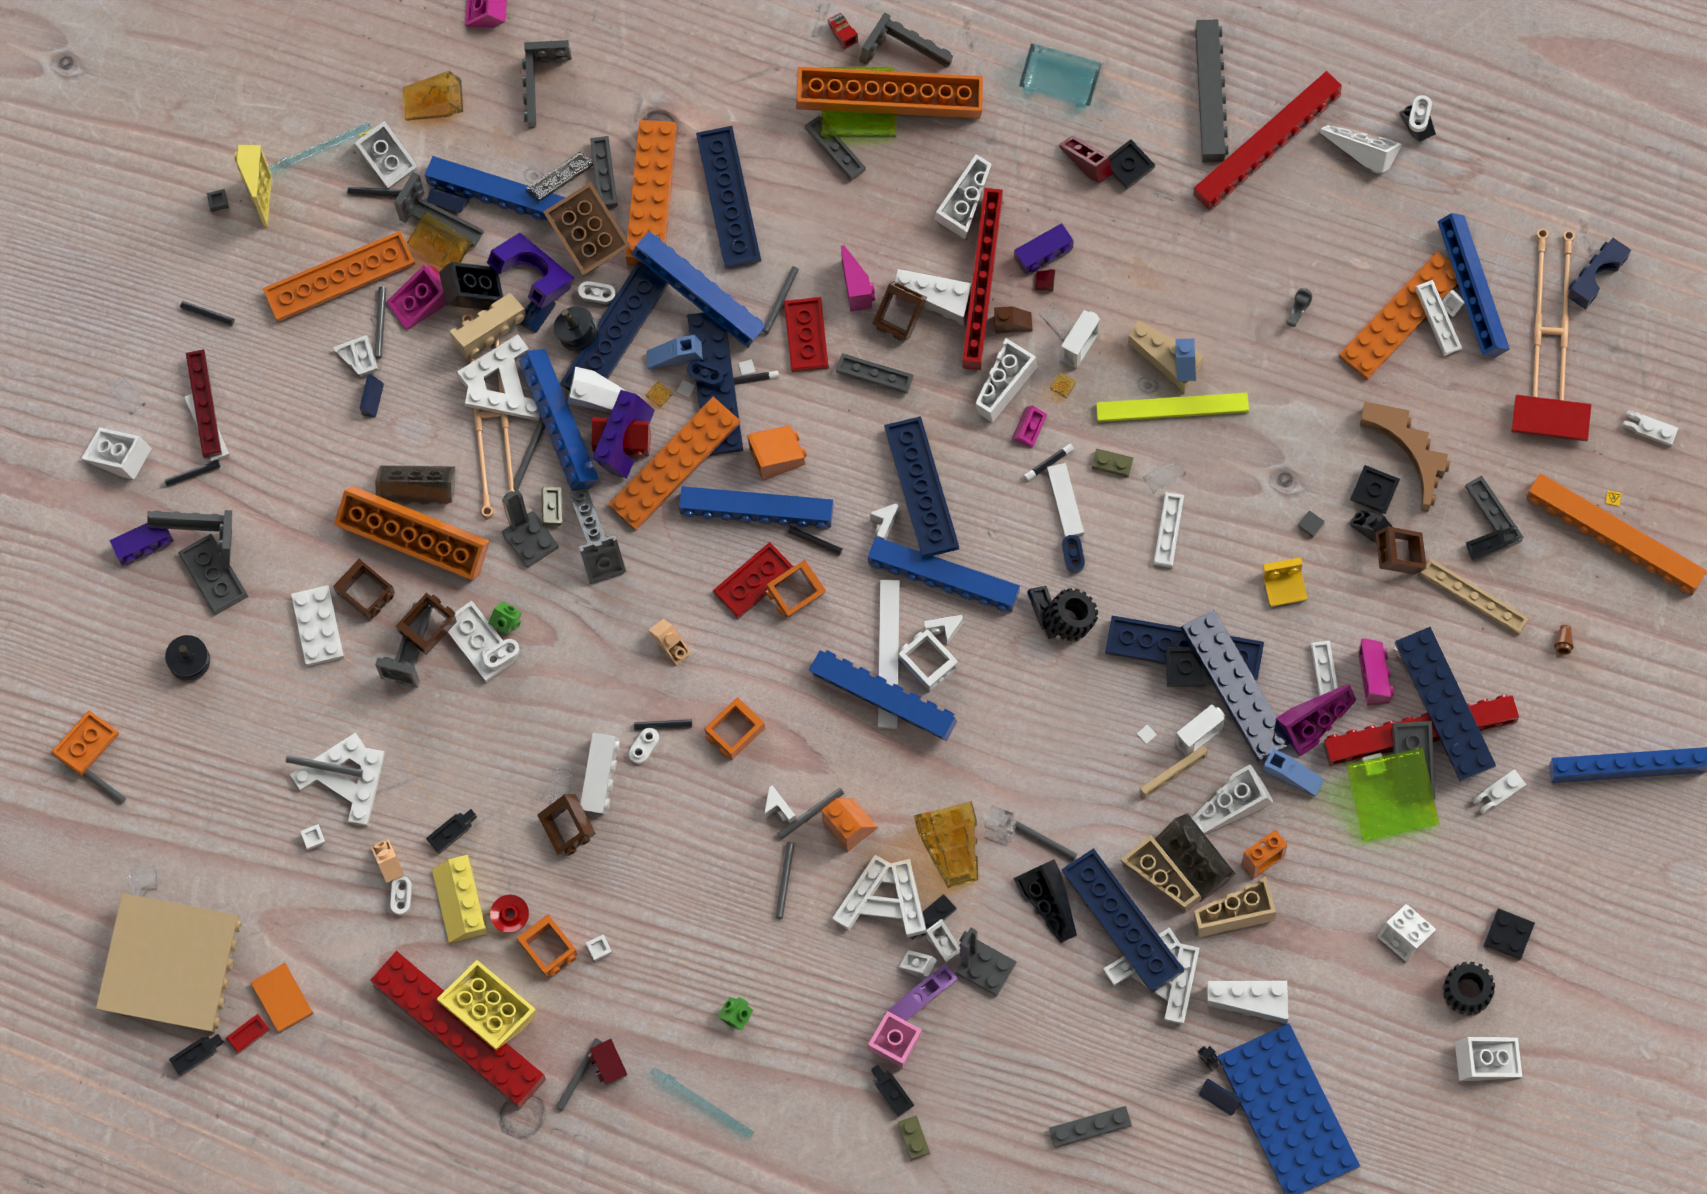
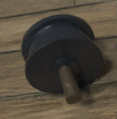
M573 306L562 310L554 322L553 330L566 349L580 351L589 347L596 340L599 326L588 309L581 306Z
M183 635L177 637L166 649V663L171 673L180 680H197L209 669L210 654L203 641L195 636Z

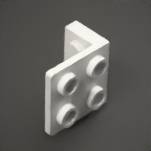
M1405 904L1385 923L1377 937L1407 962L1418 947L1436 929L1410 906Z

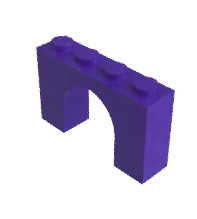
M521 233L516 234L492 249L487 260V264L499 274L515 265H527L536 269L543 278L532 284L528 298L540 308L568 292L575 278Z
M620 390L592 459L610 474L627 479L634 461L623 450L625 431L634 420L647 421L650 424L655 410L637 394Z

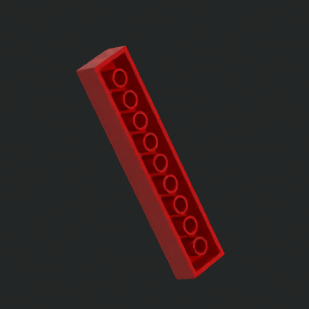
M395 951L370 979L376 989L519 1109L524 1106L545 1082V1075L509 1044L505 1043L495 1050L440 1004L437 998L444 990L398 951Z

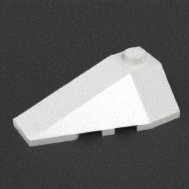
M1330 125L1320 129L1322 135L1363 166L1379 174L1390 169L1402 145L1379 137L1378 140L1371 139L1365 133L1353 135L1348 129Z
M575 367L567 403L611 413L620 390L624 389L595 371Z
M1248 765L1235 772L1229 778L1230 780L1222 788H1219L1217 794L1209 802H1206L1191 818L1199 836L1251 815L1273 803L1266 786L1252 765Z

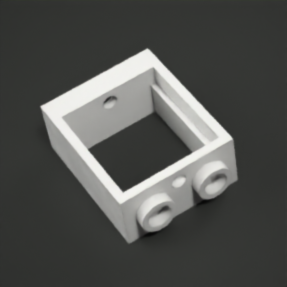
M1084 310L1061 345L1060 360L1076 369L1099 335L1100 318L1096 313Z
M927 629L924 632H919L913 638V642L909 645L905 644L899 650V660L931 692L958 668V661ZM926 640L947 660L945 664L929 677L908 657L910 653Z
M1210 705L1176 733L1175 745L1186 757L1205 745L1223 730L1225 715L1222 710Z

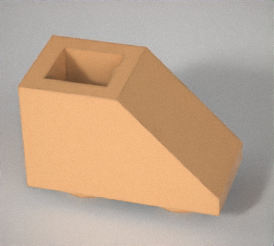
M664 618L649 629L657 644L675 665L691 654L674 626Z
M389 840L380 841L371 847L386 883L404 876Z

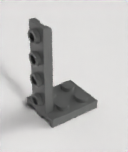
M884 12L863 45L859 60L865 65L868 60L872 61L876 55L878 45L881 46L883 44L886 33L944 67L951 65L953 55L947 49L937 47L933 41L923 39L917 32L904 28L900 22L890 20L891 16Z
M569 40L524 42L525 59H522L523 70H526V76H523V87H526L527 94H523L524 105H527V111H524V122L528 123L529 128L536 127L534 61L546 63L549 60L565 62L567 59H572Z
M413 172L394 201L399 220L407 223L410 216L475 248L484 231L423 200L422 197L425 193L420 175Z
M517 489L514 492H508L502 499L509 526L502 530V534L525 566L529 568L558 549L559 545L546 527L542 525L541 520L533 510L527 514L520 491Z
M588 490L570 495L587 544L579 546V550L590 584L625 573L626 569L616 536L605 537Z
M158 510L147 511V526L149 528L219 532L218 561L222 562V569H230L232 510H225L224 515L181 513L177 511L161 512Z
M428 606L409 626L421 638H424L433 610L431 606ZM402 637L395 660L389 657H383V659L377 657L375 665L381 679L385 680V678L396 680V683H408L418 688L420 680L415 664L420 650L406 638Z
M970 927L968 932H963L959 940L961 942L959 945L961 947L959 950L961 952L959 955L961 957V964L956 974L989 993L998 996L1017 961L977 940L978 932Z

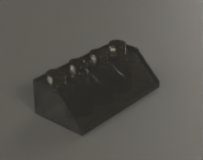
M380 465L375 480L376 495L402 504L418 502L420 504L439 503L445 505L452 503L455 489V466Z
M1188 813L1175 818L1155 838L1160 847L1200 894L1202 900L1199 902H1202L1223 887L1236 874Z

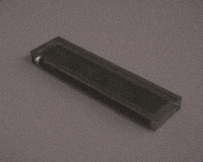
M580 151L526 188V192L536 201L540 202L592 167L593 161Z

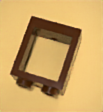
M893 281L887 287L872 324L877 326L876 329L881 332L893 334V337L897 340H907L912 335L927 297ZM893 295L916 305L906 330L883 319Z
M1389 526L1375 532L1379 569L1413 575L1427 569L1422 532ZM1395 539L1408 541L1410 561L1397 558Z
M360 559L333 586L338 595L368 620L376 617L380 613L381 607L385 603H389L395 593L391 584ZM363 573L385 590L368 609L364 608L346 593Z
M427 592L396 625L398 633L425 655L434 648L457 622L456 613L447 606L445 608L442 606L438 597L435 595L430 596ZM430 605L447 621L426 642L409 626Z
M564 794L537 814L557 855L569 856L577 851L576 848L591 841L590 838L596 834L576 794ZM568 810L579 833L565 843L554 819Z

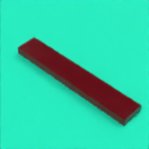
M205 350L187 352L186 359L202 456L207 458L222 455Z

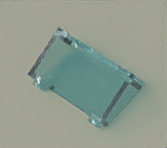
M1031 43L1019 86L1023 87L1024 92L1031 94L1034 91L1043 92L1076 102L1075 106L1086 109L1087 106L1092 104L1105 63Z

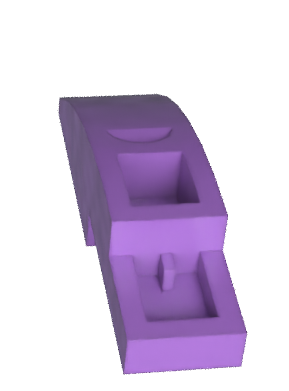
M944 964L907 993L888 1012L908 1021L955 983L958 978Z

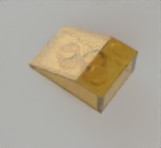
M450 71L403 87L406 121L450 117L463 112L462 81Z
M426 211L407 242L411 247L442 268L450 262L461 263L473 243L471 239Z

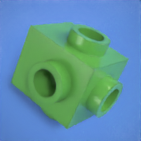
M502 602L494 608L488 624L495 627L499 632L508 635L513 630L516 631L520 626L521 621L519 619L522 613L516 610L514 606Z
M729 997L724 1003L718 1018L728 1026L742 1030L749 1021L753 1009L748 1006V1002L743 998L738 997V999Z

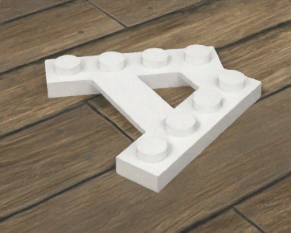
M518 334L457 371L456 375L467 388L464 406L539 421L540 414L535 401L523 396L515 359L529 350ZM498 370L503 393L487 390L484 378Z
M354 733L313 760L341 766L352 760L360 765L361 770H363L362 778H358L357 784L340 773L306 766L297 769L290 776L301 792L319 781L352 803L348 822L368 827L385 751L365 748L357 734Z
M874 855L833 916V921L850 930L860 914L903 919L907 937L926 933L911 860L907 859L889 863ZM882 882L896 884L899 899L873 895Z
M1169 927L1158 935L1184 968V973L1154 993L1168 1001L1164 1021L1184 1025L1200 948L1180 944ZM1124 956L1103 968L1113 986L1131 976L1147 987Z

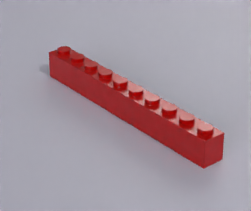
M1326 70L1194 187L1193 195L1208 210L1213 206L1219 205L1226 194L1230 195L1235 190L1237 184L1245 182L1253 170L1257 171L1262 166L1263 161L1271 159L1279 147L1283 148L1288 143L1289 138L1297 136L1305 124L1309 125L1315 119V115L1319 112H1324L1332 100L1336 101L1342 94V84Z
M984 188L962 359L963 369L981 370L1003 202L1002 189Z
M1500 695L1495 700L1490 701L1483 699L1473 705L1467 703L1480 731L1518 722L1519 714L1513 695L1508 697L1507 695ZM1424 713L1421 715V717L1413 718L1412 716L1403 718L1402 721L1396 723L1424 722L1431 720L1428 714ZM1388 721L1379 727L1375 725L1367 726L1361 731L1350 730L1340 736L1338 734L1327 736V739H1324L1323 746L1329 766L1359 760L1377 753L1393 752L1392 723L1395 722ZM1432 724L1433 742L1440 741Z

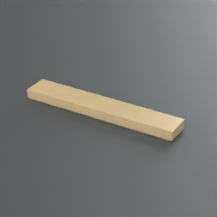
M1431 558L1426 564L1427 569L1420 573V576L1518 636L1529 621V618Z

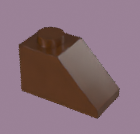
M1013 306L994 307L995 333L1033 331L1031 312Z

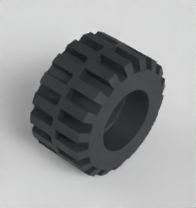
M1072 588L1064 589L1047 606V611L1045 612L1047 618L1045 620L1049 624L1048 628L1050 631H1054L1053 634L1055 636L1059 635L1060 639L1064 640L1067 638V641L1071 642L1073 639L1078 641L1080 638L1085 637L1093 628L1098 619V610L1095 609L1097 607L1096 603L1092 602L1093 598L1086 596V592L1083 591L1081 593L1080 589H1075L1074 591ZM1065 609L1072 611L1078 620L1070 618Z
M1472 961L1470 964H1467V962H1462L1460 966L1457 964L1453 970L1449 971L1443 985L1444 998H1447L1446 1003L1448 1006L1452 1005V1010L1455 1011L1457 1009L1460 1011L1459 1014L1463 1015L1464 1012H1467V1015H1472L1473 1012L1478 1014L1481 1010H1485L1492 1000L1495 992L1493 975L1488 974L1489 970L1487 968L1485 970L1482 968V964L1479 963L1477 966ZM1464 979L1473 980L1479 985L1480 994L1473 998L1466 997L1460 993L1458 983Z

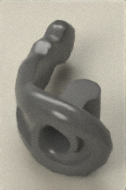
M1301 288L1296 292L1290 319L1286 322L1290 327H1296L1303 312L1312 301V293L1307 288Z

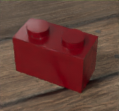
M612 1039L589 1048L590 1053H588V1057L592 1065L596 1063L599 1069L596 1074L600 1083L605 1082L607 1085L628 1075Z

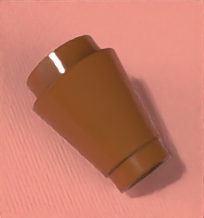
M1570 625L1560 626L1554 645L1556 652L1562 655L1570 654L1574 648L1572 627Z

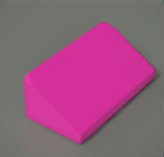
M1033 405L1027 406L1012 439L1026 446L1033 447L1047 414Z

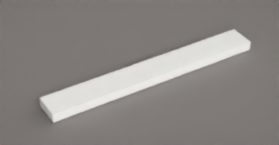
M880 580L879 676L886 679L887 684L893 686V684L898 685L900 580ZM878 708V729H898V717Z

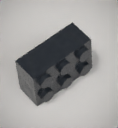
M450 262L439 271L446 306L490 310V306L503 298L499 274L490 266Z

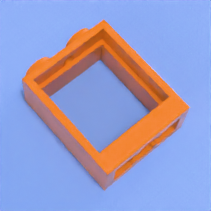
M806 560L801 561L766 585L767 590L765 591L770 600L774 599L778 605L776 609L781 616L784 615L786 619L826 592ZM800 570L815 593L789 609L774 586Z
M737 697L704 728L705 738L712 745L715 743L719 747V752L727 758L729 756L733 760L765 729V723ZM736 710L753 728L731 748L713 730Z
M1275 829L1244 851L1241 865L1251 878L1255 879L1285 857L1287 843Z
M549 914L517 937L518 943L546 978L557 975L561 971L560 968L574 962L578 955L575 947ZM552 928L569 950L546 967L529 944Z

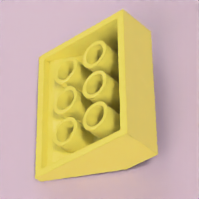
M238 145V152L235 151L234 154L237 169L240 171L243 185L247 187L263 226L268 227L272 175L261 145Z
M478 960L437 998L440 1004L495 1050L521 1033L534 1020L536 1011L532 1005Z

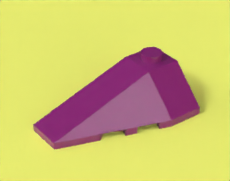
M1346 684L1290 708L1278 716L1276 720L1291 741V746L1296 753L1302 756L1317 746L1321 736L1326 731L1329 732L1332 729L1331 725L1337 718H1341L1355 703L1356 697L1351 686Z

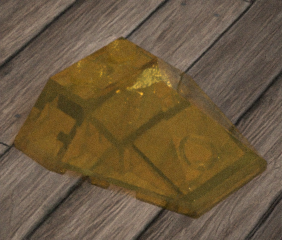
M972 801L914 815L918 834L947 888L977 881L978 856H975L977 838L974 835L977 819Z

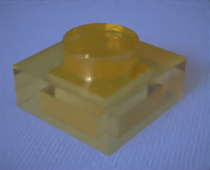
M1060 372L1051 385L1050 390L1067 399L1075 387L1076 381Z
M657 381L647 392L646 397L661 408L673 393Z

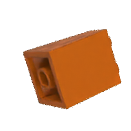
M790 425L747 435L749 450L763 481L805 465V457H807L803 446H799L797 442L800 440L796 430L793 431Z
M836 798L822 809L823 824L847 852L878 828L853 798Z

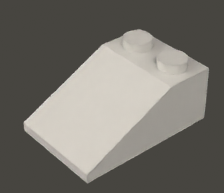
M385 121L353 143L387 188L418 167Z
M99 427L81 459L117 476L134 480L152 448L140 436Z
M1466 1037L1455 1041L1459 1081H1484L1522 1077L1518 1038Z

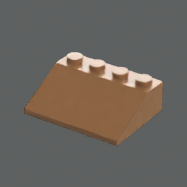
M591 182L543 211L583 276L631 246Z

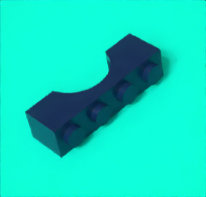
M1612 238L1609 243L1605 242L1599 250L1601 251L1600 254H1595L1589 262L1591 265L1588 268L1584 267L1579 274L1580 278L1578 281L1573 280L1568 287L1570 290L1568 298L1585 310L1595 300L1600 290L1596 283L1595 275L1604 270L1618 271L1630 255L1631 249L1615 238Z

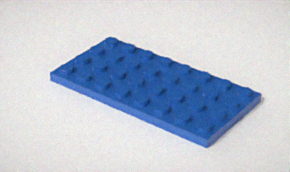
M1290 1023L1217 1056L1236 1096L1241 1099L1240 1105L1284 1194H1303L1360 1167Z

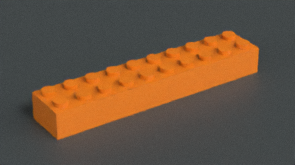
M798 66L796 109L974 119H980L982 114L983 76Z

